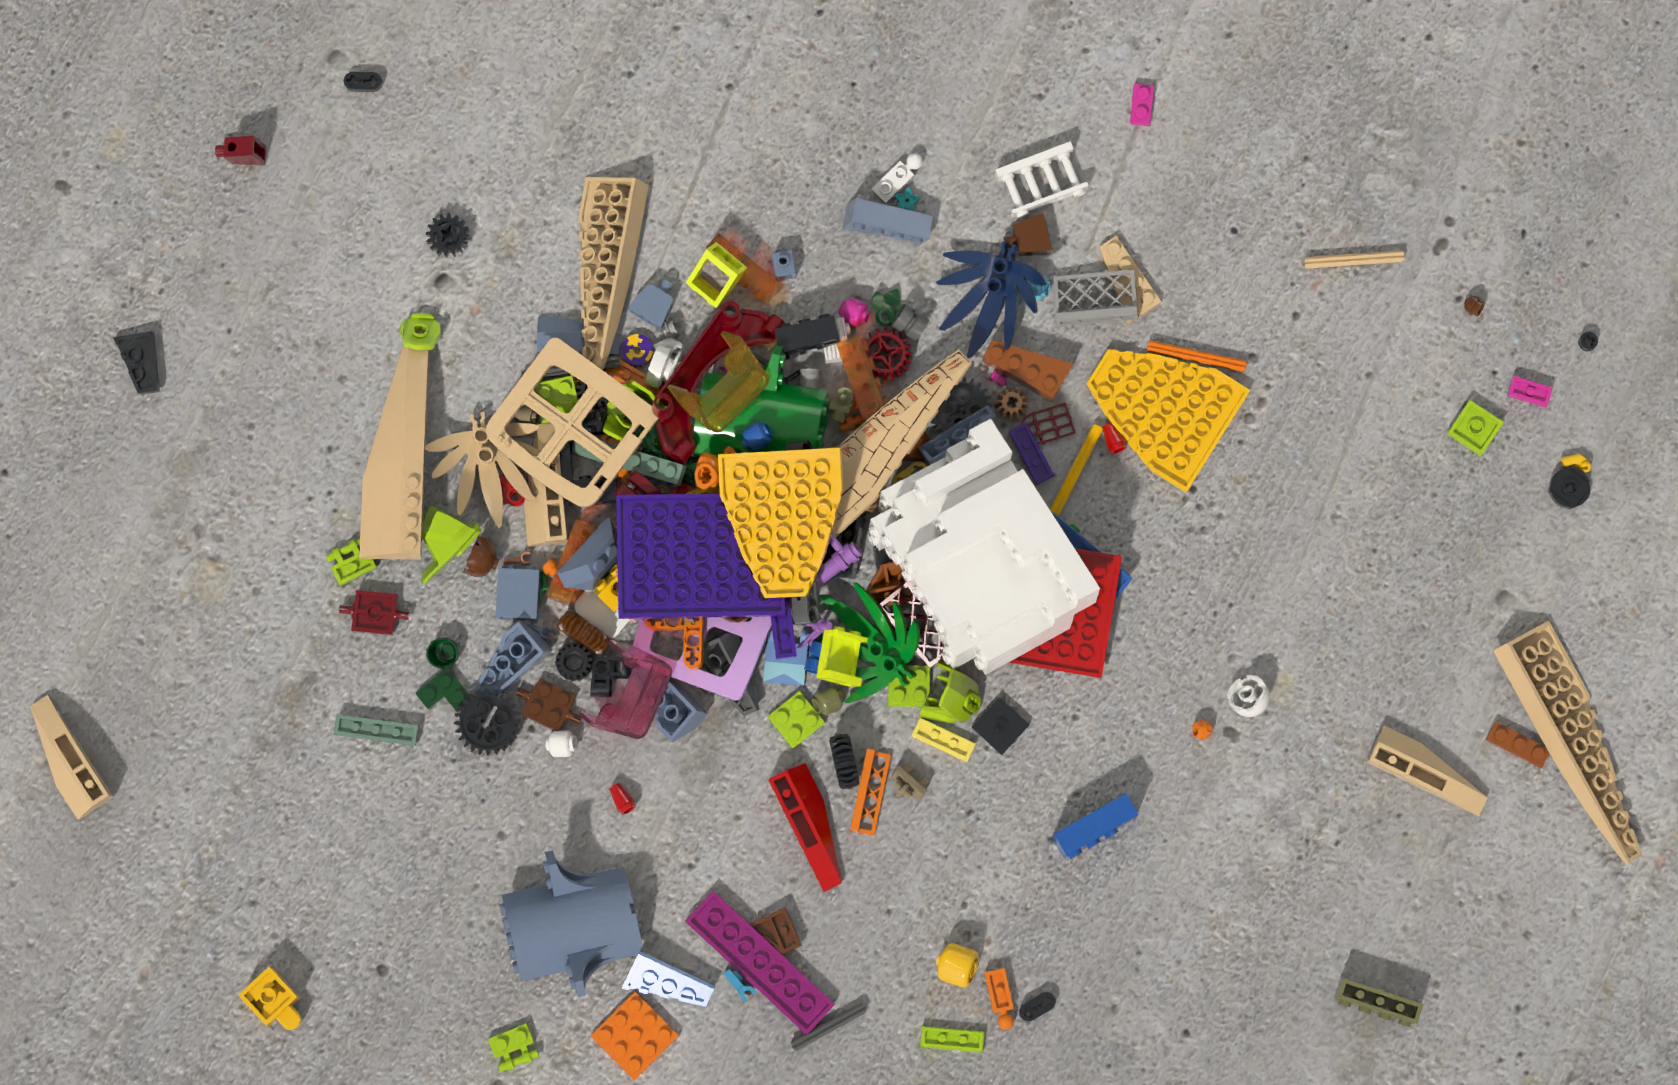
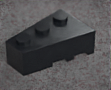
M823 314L818 316L819 319H802L798 321V324L791 325L790 323L779 325V328L774 329L778 346H783L782 354L786 355L785 360L790 359L789 355L800 352V355L807 354V350L815 348L819 350L841 343L835 316Z
M860 515L836 537L842 546L854 542L859 549L861 548L865 519ZM828 544L827 549L830 559L832 558L831 555L835 553L836 550L832 547L831 544ZM858 561L849 564V568L845 571L841 570L835 577L856 579Z

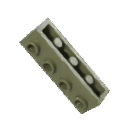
M1345 978L1339 980L1334 999L1339 1000L1338 1004L1350 1008L1352 1004L1359 1007L1358 1011L1367 1014L1373 1011L1379 1013V1018L1389 1021L1391 1018L1399 1020L1398 1024L1410 1027L1411 1024H1418L1423 1008L1421 1003Z

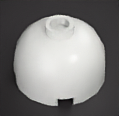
M1247 675V678L1243 680L1239 678L1230 686L1227 693L1228 703L1239 715L1255 717L1263 713L1270 701V692L1261 678Z

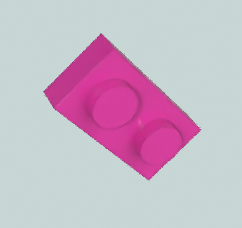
M1133 85L1130 114L1131 125L1150 126L1153 85Z
M1513 376L1507 396L1547 408L1553 387Z

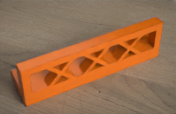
M867 748L850 831L875 835L891 755L875 752V750ZM874 756L886 758L885 766L878 771L873 766ZM872 768L875 773L870 776ZM883 771V776L881 778L879 773ZM877 775L881 781V786L872 791L868 785L869 779ZM868 788L871 793L866 796ZM879 791V795L877 798L875 793ZM873 795L877 805L874 809L868 811L864 802L865 799ZM863 808H864V810L866 811V814H864V815L862 816V811H863ZM875 811L874 819H873L872 816H871V813ZM866 816H869L873 822L871 831L859 828L860 821Z

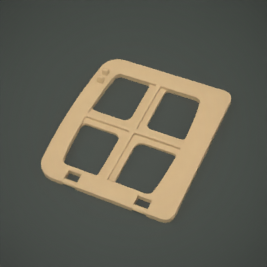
M551 338L491 417L486 426V434L488 439L501 452L539 482L579 507H590L601 498L606 488L615 479L659 418L653 414L652 406L559 338ZM552 366L561 368L588 386L585 393L567 414L559 411L534 391L537 384ZM601 397L606 398L632 422L631 428L615 449H611L582 426L583 420ZM522 405H527L555 426V433L536 457L528 453L506 433V426ZM639 425H642L645 429L637 438L633 433ZM570 440L576 441L604 463L585 488L571 483L550 469L551 463ZM603 476L607 480L599 489L595 484Z

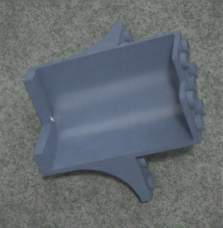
M548 851L545 852L546 861H543L545 874L549 873V877H545L547 885L502 895L503 903L499 904L501 915L506 916L503 917L502 922L504 931H509L506 933L508 945H512L509 946L511 961L515 960L512 962L514 973H519L521 981L566 971L567 976H572L569 977L571 990L575 989L577 997L586 996L585 987L587 980L599 967L616 959L637 955L639 951L643 952L637 915L633 905L634 902L624 867L594 874L576 873L563 867L557 861L554 852Z

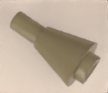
M523 407L517 411L513 418L523 423L534 424L538 422L539 414L529 407Z

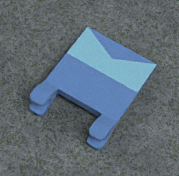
M771 627L767 637L763 682L804 686V667L807 660L808 643L800 650H797L799 644H795L797 658L776 660ZM808 630L801 631L800 643L809 635Z

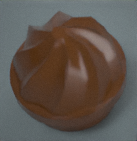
M1477 296L1468 297L1464 302V309L1471 316H1479L1485 306V302L1481 300V297Z

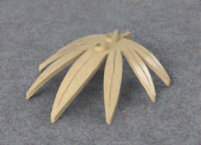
M480 412L481 427L479 428L473 414H469L470 422L473 424L472 431L450 434L424 447L426 451L441 452L459 446L438 464L432 473V478L440 477L452 470L467 454L468 458L458 487L457 514L462 516L468 505L473 490L476 465H478L481 489L487 508L497 527L501 528L503 498L500 478L495 464L496 461L509 483L522 497L530 503L534 502V498L517 467L488 439L485 413ZM509 423L506 426V433L510 437H521L537 431L539 425ZM514 440L532 456L536 457L539 455L540 451L534 447Z

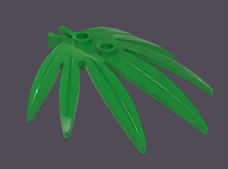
M857 582L853 583V586L881 632L866 617L847 604L825 594L819 595L822 601L851 631L860 632L861 636L868 638V642L865 643L869 648L860 644L858 659L876 664V666L856 668L855 677L862 678V680L876 676L877 678L857 689L845 700V703L858 701L881 691L896 677L899 678L900 684L905 687L910 684L907 676L910 679L917 676L908 666L919 645L920 632L917 621H912L907 636L903 612L898 602L892 601L896 641L893 629L884 611L876 600ZM823 633L819 635L816 641L822 643Z

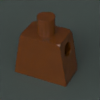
M1044 213L1014 224V235L1003 237V242L1009 243L1008 248H1011L1012 244L1019 246V256L1050 255L1052 253Z

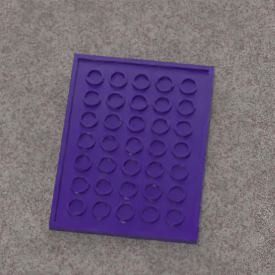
M720 494L616 495L618 619L785 616V597L765 598L760 590L761 587L753 577L754 574L749 565L743 559L734 535L735 531L731 521L728 519V513L724 502L720 498Z

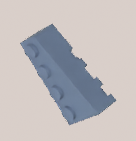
M855 198L846 205L842 229L887 236L896 240H910L911 243L922 244L929 240L933 216Z

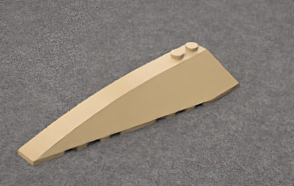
M586 177L579 211V223H581L579 240L582 241V251H580V259L582 260L580 287L583 310H581V318L584 319V329H582L584 347H582V356L602 370H604L625 303L649 185L637 178Z

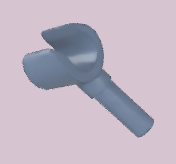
M530 623L527 624L529 628L538 632L547 642H552L547 637L549 633L556 634L548 626L539 628Z

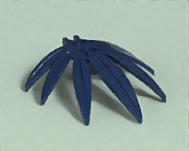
M1002 241V251L998 256L980 251H952L943 253L944 257L966 264H981V266L957 271L938 280L936 284L959 285L974 281L984 275L986 276L959 302L939 328L945 331L959 323L978 306L988 292L972 334L967 358H972L990 336L1000 316L1005 295L1004 349L1008 350L1010 348L1018 317L1016 285L1031 311L1035 314L1038 312L1035 294L1024 277L1040 286H1047V281L1032 266L1015 261V254L1019 249L1017 245L1012 244L1011 250L1008 251L1009 243Z

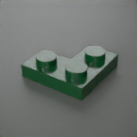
M448 668L415 693L428 710L444 697L457 713L461 711L458 709V705L465 706L462 701L464 698L470 701L468 692Z

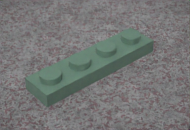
M337 714L333 735L416 746L419 726Z

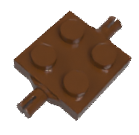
M539 678L531 692L521 687L516 692V695L526 699V706L521 715L548 729L560 731L568 719L578 725L582 720V716L572 712V706L577 695Z

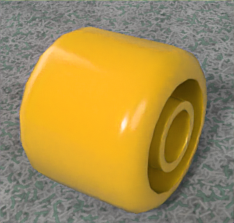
M955 943L948 944L943 952L939 953L936 965H938V978L941 981L962 988L968 987L977 970L978 952Z

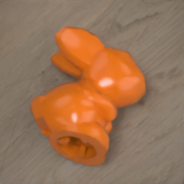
M728 446L724 454H736L732 447ZM707 452L700 455L695 471V481L701 489L713 488L719 484L718 457Z

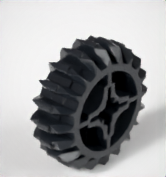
M846 733L830 737L829 743L839 787L841 789H852L858 786L860 781L850 736Z

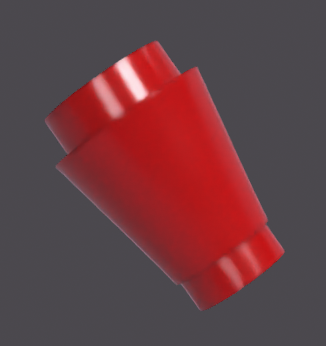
M1112 423L1102 427L1108 451H1111L1112 454H1117L1127 448L1126 440Z
M620 783L614 784L609 788L616 809L622 815L628 814L636 808L635 800Z

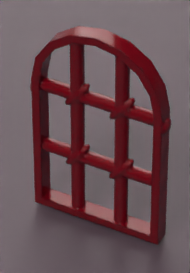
M1066 403L1034 411L1025 416L1021 421V424H1023L1026 418L1033 417L1034 421L1029 423L1028 426H1036L1037 431L1033 435L1034 437L1039 436L1040 442H1037L1038 445L1076 434ZM1065 406V413L1053 416L1052 409ZM1049 411L1050 416L1048 418L1037 421L1036 414ZM1067 415L1070 423L1057 426L1056 418ZM1052 420V428L1040 431V423ZM1071 426L1073 432L1060 436L1058 430ZM1055 430L1057 437L1043 440L1042 435Z

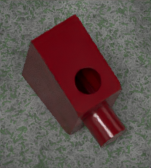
M255 136L226 137L224 145H216L215 155L216 157H224L232 164L265 165L266 145Z

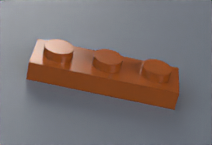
M1494 722L1485 740L1540 769L1543 768L1550 754L1545 746L1498 722Z

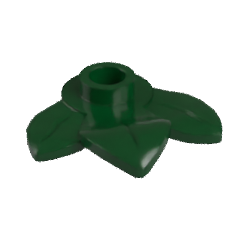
M893 289L884 296L879 292H875L871 300L872 307L876 312L875 320L883 327L891 325L894 317L904 305L900 304L898 289ZM882 313L887 314V320L882 319Z

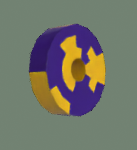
M641 334L627 337L621 347L623 359L633 367H643L648 364L654 354L650 339ZM640 348L641 352L639 354L634 353V349Z

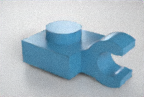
M729 969L723 974L738 991L743 1001H748L744 996L746 991L749 990L754 995L756 994L754 988L744 986L741 983L743 978L736 970L732 972Z

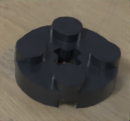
M1560 469L1552 476L1549 482L1548 493L1552 500L1560 507L1573 509L1582 505L1588 499L1591 491L1588 476L1580 469ZM1572 483L1574 485V493L1571 491L1569 493L1566 492L1565 484L1569 485Z

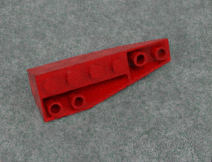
M806 763L768 779L823 893L842 884L824 799Z

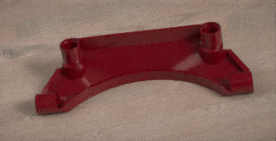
M734 301L725 302L653 401L652 412L660 419L656 428L662 450L675 462L684 465L697 448L691 432L690 406L694 391L701 378L717 361L734 351L746 347L773 343L776 339L774 329L779 328L781 324H785L782 318L774 314L769 316L762 311L742 308L740 310L739 305ZM725 311H732L734 315H727ZM664 403L667 407L660 408L657 404Z

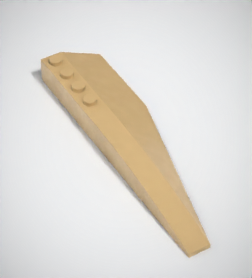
M419 329L416 333L423 334L424 332L423 329ZM404 345L401 349L362 479L360 559L422 560L426 451L424 447L426 446L429 367L428 349L414 350L409 347L406 348Z

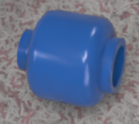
M756 421L742 432V443L747 450L751 448L753 451L759 452L772 442L773 432L765 422Z

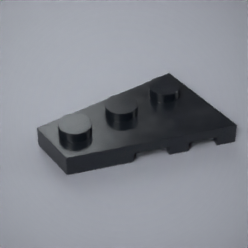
M154 332L113 337L121 352L120 355L129 370L128 373L137 393L144 395L160 392Z

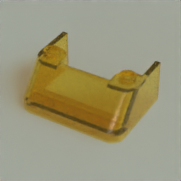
M724 331L721 335L731 348L726 353L723 361L728 372L702 398L697 393L689 392L686 389L671 384L668 386V389L681 407L709 431L715 433L722 432L769 383L767 373L742 337Z

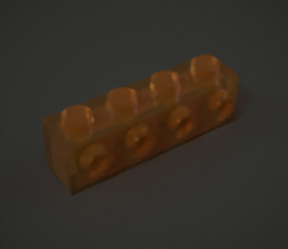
M718 232L705 248L707 249L717 242L743 263L747 269L738 283L745 289L748 287L753 291V295L762 302L764 300L768 304L781 289L780 283Z
M858 335L836 343L863 421H867L886 405L888 400L886 396L882 397L880 389L883 388L880 378H875L873 373L876 367L872 357L868 358L866 351L869 350L866 339H861V336Z
M577 519L575 520L547 592V599L569 607L571 602H576L579 591L564 587L557 572L598 527Z

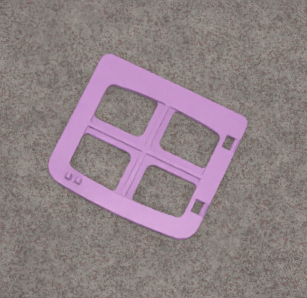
M722 617L704 618V641L709 629L713 627L743 638L727 673L723 677H718L699 669L690 670L683 662V653L681 658L675 661L652 652L651 645L655 631L649 629L644 621H640L632 646V655L638 664L734 701L740 700L744 696L772 627L770 617H752L751 621L730 623ZM653 618L649 622L655 625V622L659 621V619ZM693 618L694 624L696 621H699V618ZM690 636L689 644L696 645L699 642V636ZM688 649V651L693 652V657L689 659V662L694 665L697 658L694 656V650Z

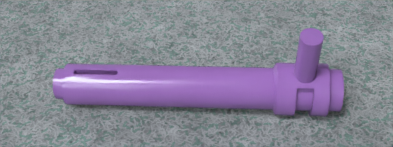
M831 533L829 543L836 552L831 555L832 558L823 564V567L819 568L816 575L819 577L817 588L821 587L841 570L845 571L850 567L849 564L859 560L862 553L854 542L842 546L834 534ZM789 597L790 607L792 609V598Z

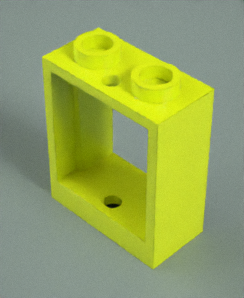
M715 242L706 249L686 284L706 299L709 304L717 308L727 300L747 267L720 244ZM709 260L730 277L721 293L699 276Z

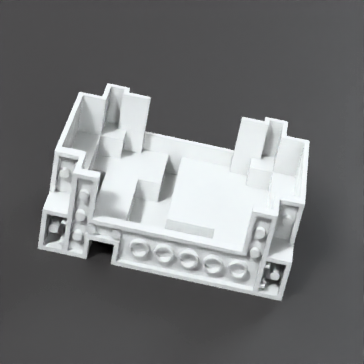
M991 419L970 429L967 439L946 450L945 458L882 490L878 507L880 514L870 520L868 535L872 546L876 545L879 551L885 548L888 557L896 565H900L905 581H910L913 586L912 590L915 597L922 600L925 613L928 616H932L939 638L944 644L942 657L947 665L950 664L955 669L975 658L974 663L979 670H983L985 675L1070 629L1074 614L1096 603L1100 587L1024 469L1017 471L1011 461L1012 451Z

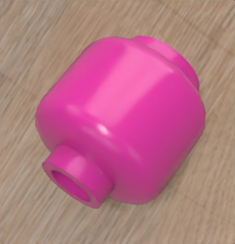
M849 298L847 301L844 300L839 308V315L844 317L845 323H849V325L860 327L869 320L870 312L865 302Z

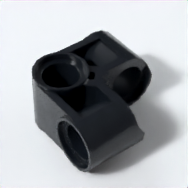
M597 658L592 665L591 697H612L611 678L631 679L632 658ZM600 662H604L608 666L604 673H599L596 670V666Z

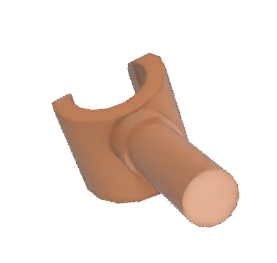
M523 552L519 557L503 559V564L521 562L523 565H529L531 561H524L523 556H529L531 553Z

